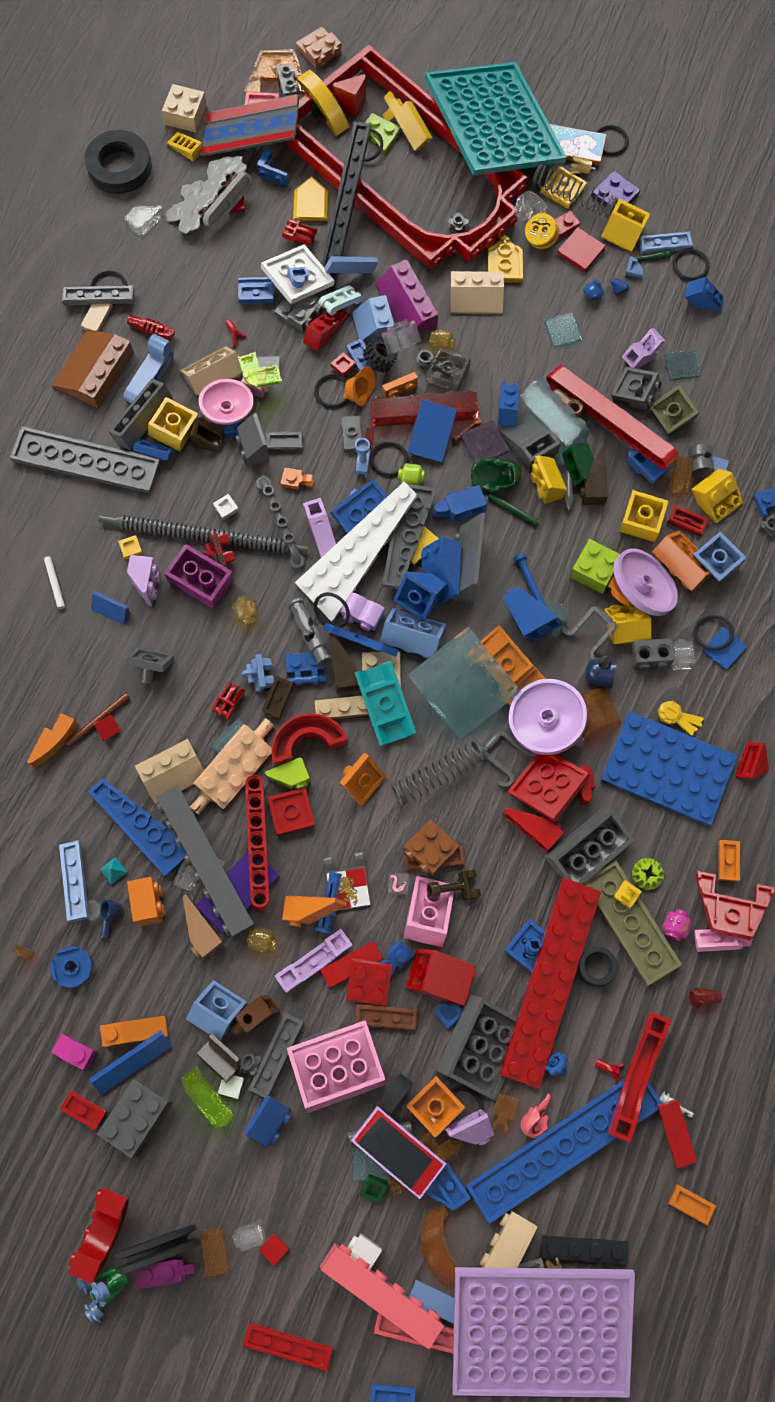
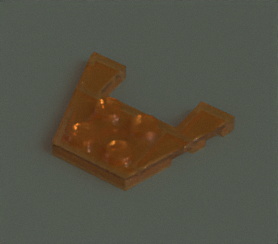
M294 49L260 50L254 65V71L249 77L248 85L245 87V96L246 92L260 93V81H278L277 66L290 64L291 71H295L296 78L303 73ZM296 80L295 85L299 86L300 95H306Z

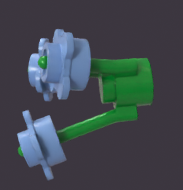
M114 1267L100 1273L95 1279L98 1280L109 1276L106 1279L108 1285H105L103 1282L96 1284L94 1281L91 1284L77 1277L76 1285L79 1286V1290L84 1289L85 1295H87V1290L92 1289L90 1296L93 1302L90 1305H85L87 1309L85 1315L87 1320H90L92 1323L94 1321L97 1323L102 1322L100 1319L105 1314L101 1309L119 1292L124 1290V1286L128 1284L125 1274H119V1270L115 1271Z

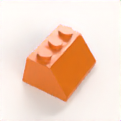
M681 531L667 535L652 551L656 555L655 558L660 563H664L669 568V572L677 576L682 581V585L691 591L698 588L712 576L693 557V554L699 549Z

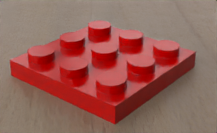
M537 754L508 790V793L556 822L588 781L590 775L588 772L556 754Z

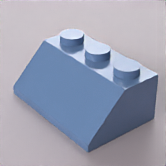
M392 608L385 621L380 642L390 647L401 648L405 652L421 654L425 658H435L446 624L429 618L423 621L412 613Z

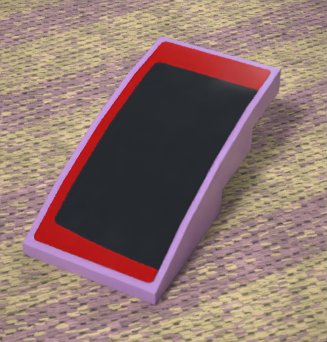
M378 1106L351 1139L364 1153L419 1199L446 1165L441 1158Z

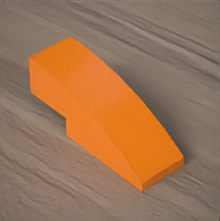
M60 714L52 730L44 728L27 763L31 767L36 768L54 756L66 744L65 741L73 735L79 725L76 720Z

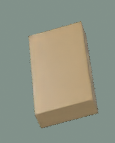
M92 304L81 324V328L84 330L100 331L113 305Z

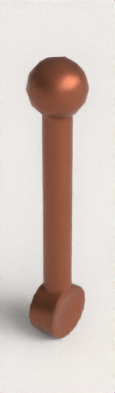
M476 417L474 422L458 436H454L452 441L458 443L459 439L475 425H480L481 419Z

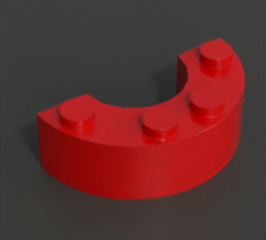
M308 713L293 717L281 726L274 737L271 749L274 768L292 761L294 749L305 739L314 738L321 740L332 751L349 745L347 735L337 722L327 716Z
M106 1187L98 1190L94 1199L97 1203L91 1216L94 1219L92 1225L87 1227L83 1235V1239H85L77 1252H73L68 1263L71 1266L68 1274L91 1284L101 1272L111 1253L129 1206V1197Z

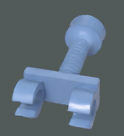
M359 438L355 442V450L358 453L356 476L359 477V474H364L366 478L368 476V462L370 460V442L366 438Z

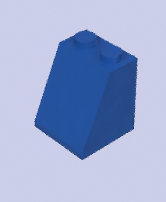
M520 587L509 590L507 595L503 597L523 636L530 642L536 641L565 624L557 614Z

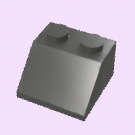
M253 413L237 427L238 435H235L238 446L242 445L243 448L240 451L243 462L247 461L249 467L269 461L267 444L257 413Z

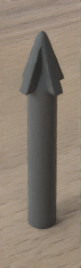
M566 467L567 492L564 500L568 510H570L574 501L573 483Z

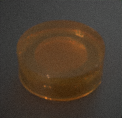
M16 944L13 950L16 955L28 960L32 959L35 954L33 950Z

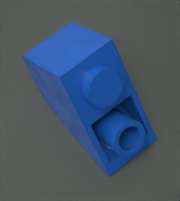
M706 277L688 282L685 298L694 307L721 312L724 296Z

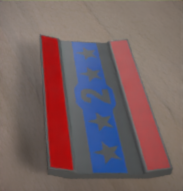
M296 94L206 112V126L203 148L200 153L201 157L241 149L252 152V147H256V151H259L262 145L295 139L299 96Z

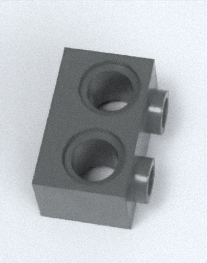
M672 638L634 641L631 645L633 668H639L640 670H648L651 667L665 669L669 668L675 660ZM658 652H664L666 657H661ZM639 653L646 654L648 658H641Z

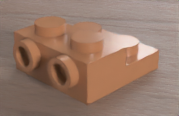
M323 27L318 28L296 42V48L315 69L342 53V45L339 39L332 32L328 33Z

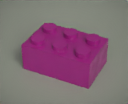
M186 544L164 573L168 583L212 609H215L235 580L231 570Z

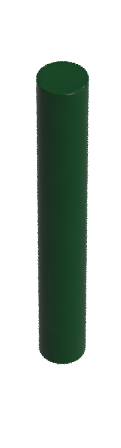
M494 494L489 495L488 500L533 526L537 524L538 519Z

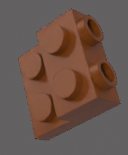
M430 819L404 845V854L411 861L415 859L420 864L419 868L425 874L430 873L433 876L460 846Z

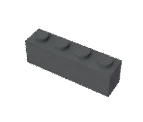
M151 379L108 431L118 446L131 451L134 444L148 430L149 422L166 397L171 400L173 399L164 383Z

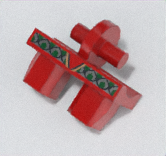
M210 534L214 549L212 550L210 543L205 544L207 551L202 554L214 561V554H216L218 563L226 567V564L235 560L232 550L223 553L221 548L222 545L230 543L228 534Z

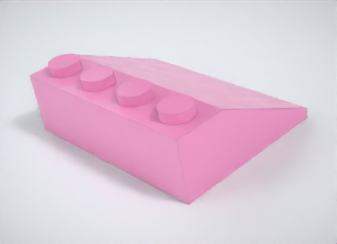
M366 1020L287 1048L307 1113L387 1085Z

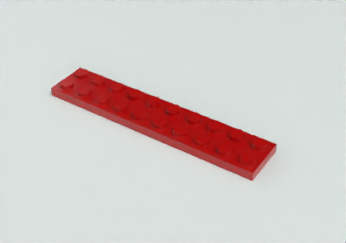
M565 877L562 878L541 942L542 947L539 949L500 1069V1075L540 1088L601 895L600 890Z

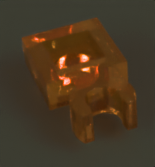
M498 1093L492 1113L498 1115V1118L492 1123V1130H495L496 1125L501 1123L504 1127L502 1133H507L508 1124L506 1121L507 1119H514L519 1099Z

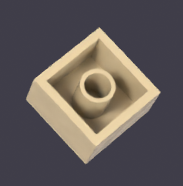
M172 84L162 109L164 124L196 133L207 107L205 93Z

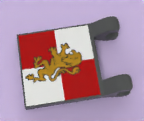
M362 852L355 853L357 867L333 871L331 857L324 858L327 883L329 872L342 874L337 899L347 903L345 907L339 910L371 905Z

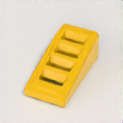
M176 132L167 142V146L192 162L200 155L203 148L200 141Z

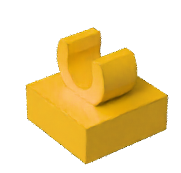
M624 880L613 898L630 909L642 891Z

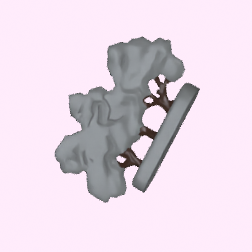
M228 156L220 160L211 161L207 168V181L198 180L191 185H182L180 195L184 197V201L174 204L166 212L167 221L180 220L178 230L188 233L198 229L200 218L203 216V222L207 227L216 228L251 187L252 176L244 172L247 168L246 164L242 162L243 156H236L234 158ZM228 174L231 177V179H229V182H227L225 178ZM227 186L221 195L218 196V191L222 187Z

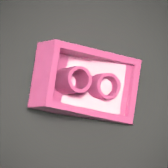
M416 876L403 938L443 947L448 930L454 891L440 893L439 898L430 899L427 894V884L429 882H438L439 885L449 883Z

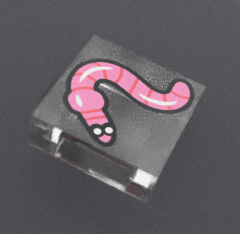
M389 873L388 894L408 895L409 874Z

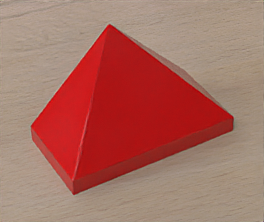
M747 742L735 776L737 778L754 780L769 771L766 745L764 743Z

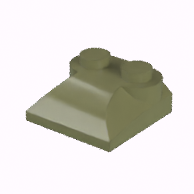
M680 384L656 400L652 406H649L668 434L673 433L687 423L694 422L697 416L700 415Z

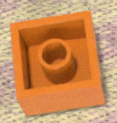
M152 877L127 881L133 922L139 927L164 922L163 917L166 916L164 904L160 901L163 891L158 881L156 882Z

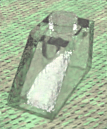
M154 205L134 207L131 211L127 212L123 219L126 229L142 240L165 217L162 207Z
M260 1218L234 1230L235 1234L232 1235L236 1248L240 1247L241 1252L261 1245L267 1240Z

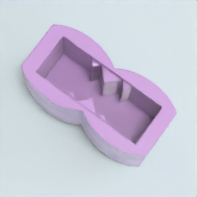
M351 592L346 601L350 610L348 622L360 624V627L365 631H375L385 613V608ZM343 606V608H342V610H341V615L343 616V619L345 620V618H346V610H345V607Z

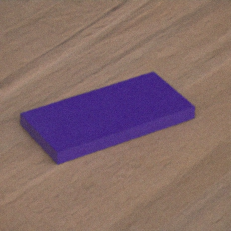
M248 852L226 873L246 911L251 907ZM256 858L252 861L255 865H261L263 863L262 859ZM267 863L268 886L270 887L280 875ZM258 877L253 882L261 885L264 883V880ZM204 896L195 906L224 934L225 931L222 925L225 923L222 917L217 918L212 909L215 906L213 900L210 899L208 901L206 896Z

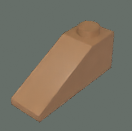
M184 895L183 903L190 942L193 944L191 950L197 957L202 956V958L206 959L223 946L224 943L189 897Z

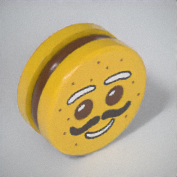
M540 213L529 219L525 227V235L533 247L547 249L557 241L559 227L550 215Z

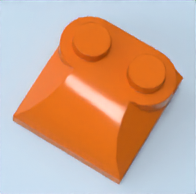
M437 1076L406 1105L435 1138L465 1108Z

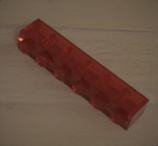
M469 390L457 393L412 394L402 397H375L369 399L371 427L415 424L422 399L457 409L454 421L473 420L478 417L479 412L477 391Z

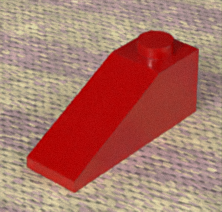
M510 808L503 810L502 815L546 853L564 833L559 823L552 822L547 818Z

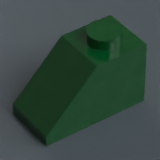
M588 443L570 446L562 453V457L573 486L576 487L587 479L595 459Z

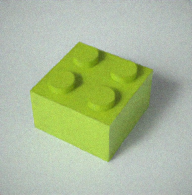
M589 539L571 571L570 578L603 594L614 574V562L620 554Z

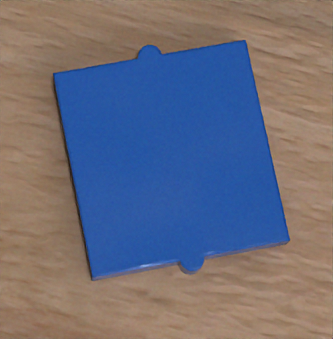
M722 627L707 645L718 647L725 644L730 638V632ZM734 635L733 641L725 649L712 651L703 648L702 651L712 659V662L718 663L727 670L747 648V645L740 641L737 635Z

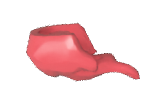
M549 1093L538 1107H530L528 1113L521 1120L522 1131L531 1138L539 1137L548 1129V1116L544 1114L551 1100Z

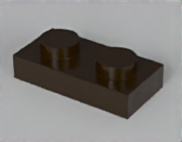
M276 676L262 712L281 719L295 683Z

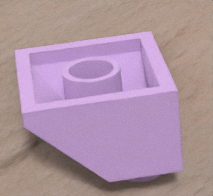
M481 1109L449 1124L444 1129L450 1137L475 1145L478 1143L479 1145L486 1144L491 1141L490 1137L494 1136L487 1113Z

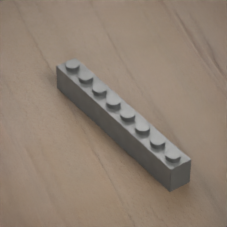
M177 785L157 796L159 803L156 805L161 814L166 813L168 820L165 822L170 831L175 830L177 834L175 840L180 848L184 847L187 854L184 857L189 866L194 865L196 871L193 874L198 883L203 882L206 887L203 889V892L208 901L210 899L213 900L215 906L212 909L217 918L222 917L225 923L222 927L226 935L231 934L233 938H236L255 927L179 786Z

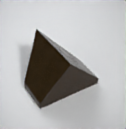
M203 416L195 419L190 435L194 448L221 452L225 435L218 432Z

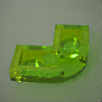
M255 352L238 356L243 378L251 386L266 387L282 383L277 363L259 367Z

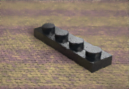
M542 1235L541 1258L555 1259L557 1257L558 1260L628 1264V1241Z

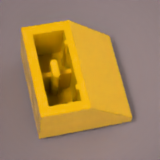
M619 199L601 238L632 252L650 213Z
M535 456L530 477L532 482L537 485L538 497L543 499L544 504L564 498L567 488L554 458Z
M717 469L691 489L699 507L714 523H718L744 503L733 473Z
M631 604L629 606L612 605L609 608H604V611L616 622V629L610 635L614 644L651 639L650 616L636 606L632 607L633 605Z

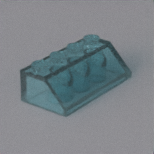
M533 380L520 398L567 447L585 444L589 433L586 422L578 418L574 414V410L570 406L565 405L557 393L549 389L550 386L544 380Z

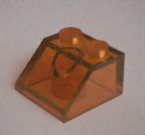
M605 688L593 689L581 694L587 709V725L584 731L586 737L622 723Z

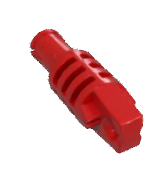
M130 314L127 318L128 325L140 329L142 333L152 336L156 334L169 341L175 335L173 328L148 317L143 319Z

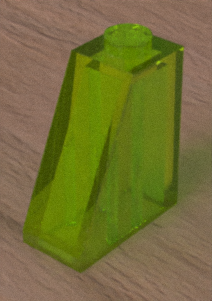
M198 1066L181 1078L185 1092L216 1129L220 1126H225L231 1120L233 1114L229 1106Z

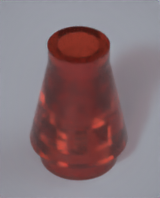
M696 987L690 991L689 999L692 1006L701 1008L714 1003H721L722 994L720 990Z

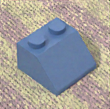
M386 295L369 298L352 312L358 338H362L364 343L370 342L374 338L386 339L394 337V322Z
M721 532L716 534L693 554V557L718 582L732 575L742 566L747 558Z
M213 980L194 1001L186 1020L209 1035L212 1033L221 1041L236 1021L235 1016L243 1010L247 1001Z

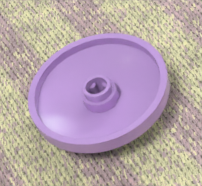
M627 549L616 558L614 562L615 579L623 594L634 606L654 616L665 615L676 606L678 595L675 583L666 568L656 558L639 549Z
M542 679L528 684L517 693L510 706L509 724L514 737L524 748L537 754H557L571 748L582 737L587 725V709L581 694L573 686L556 679Z

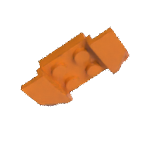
M500 625L467 653L472 667H479L482 664L504 689L497 697L511 705L513 699L522 688L532 682L546 679Z

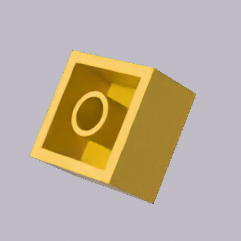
M166 397L148 424V436L180 452L191 435L194 421L198 418V413Z
M633 490L619 532L655 542L662 525L668 501Z

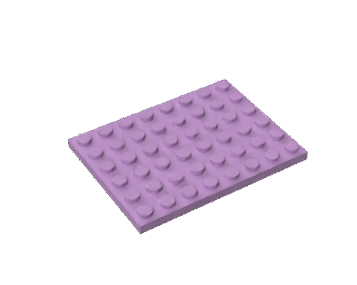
M455 1267L453 1395L630 1397L634 1270Z

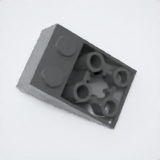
M528 411L517 417L515 427L502 426L498 429L529 471L532 470L535 456L551 458L559 453L561 445L559 439L550 428Z

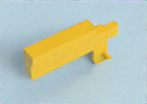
M388 92L384 99L389 109L383 114L384 119L392 121L396 118L414 151H419L432 139L430 132L412 102L406 101L403 104L400 99H395L392 92Z

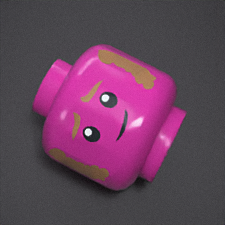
M676 909V912L667 913L662 927L665 936L676 941L687 938L692 925V920L687 917V912Z

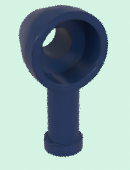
M104 900L100 907V914L103 919L102 932L100 933L101 938H110L111 920L121 916L123 912L122 905L113 900Z

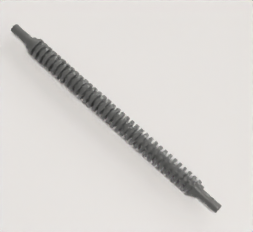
M99 515L98 519L102 523L116 524L120 529L139 530V532L151 534L158 533V535L164 536L172 535V537L177 535V538H191V540L196 538L197 541L205 542L210 540L211 543L210 534H228L229 545L231 546L233 543L234 546H243L244 548L248 546L250 549L252 546L253 549H257L258 546V550L262 549L264 551L266 549L271 551L272 548V552H275L277 549V553L281 551L284 554L290 551L289 547L284 544V539L282 542V538H279L277 542L275 537L274 539L272 537L268 539V536H264L263 539V536L260 535L258 539V535H249V533L244 535L241 532L239 535V532H230L229 530H226V532L221 530L220 532V529L207 527L206 529V527L201 528V526L188 524L187 526V524L182 525V523H168V521L149 520V518L142 517L135 518V516L130 517L129 515L117 517ZM295 544L298 552L308 553V546Z

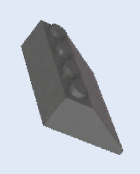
M485 513L479 514L462 525L460 533H456L455 540L462 542L459 595L452 598V602L474 605L478 585Z
M470 994L435 1071L496 1101L506 1078L499 1073L517 1017L481 997Z

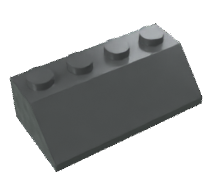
M602 807L544 857L561 878L565 877L584 884L629 846L634 839L613 809Z

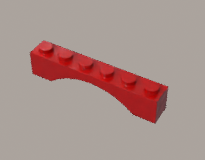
M653 1012L646 1015L606 1134L631 1143L638 1122L645 1089L656 1058L665 1041L671 1023L670 1019Z

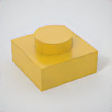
M136 535L118 541L125 560L130 559V555L139 556L143 554Z

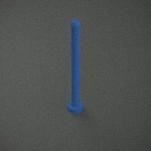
M525 553L515 556L513 560L515 564H519L534 598L546 606L525 561L527 559Z

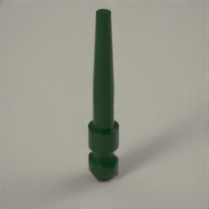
M664 251V253L657 252L656 254L635 258L638 261L663 259V257L670 258L671 253L670 251Z

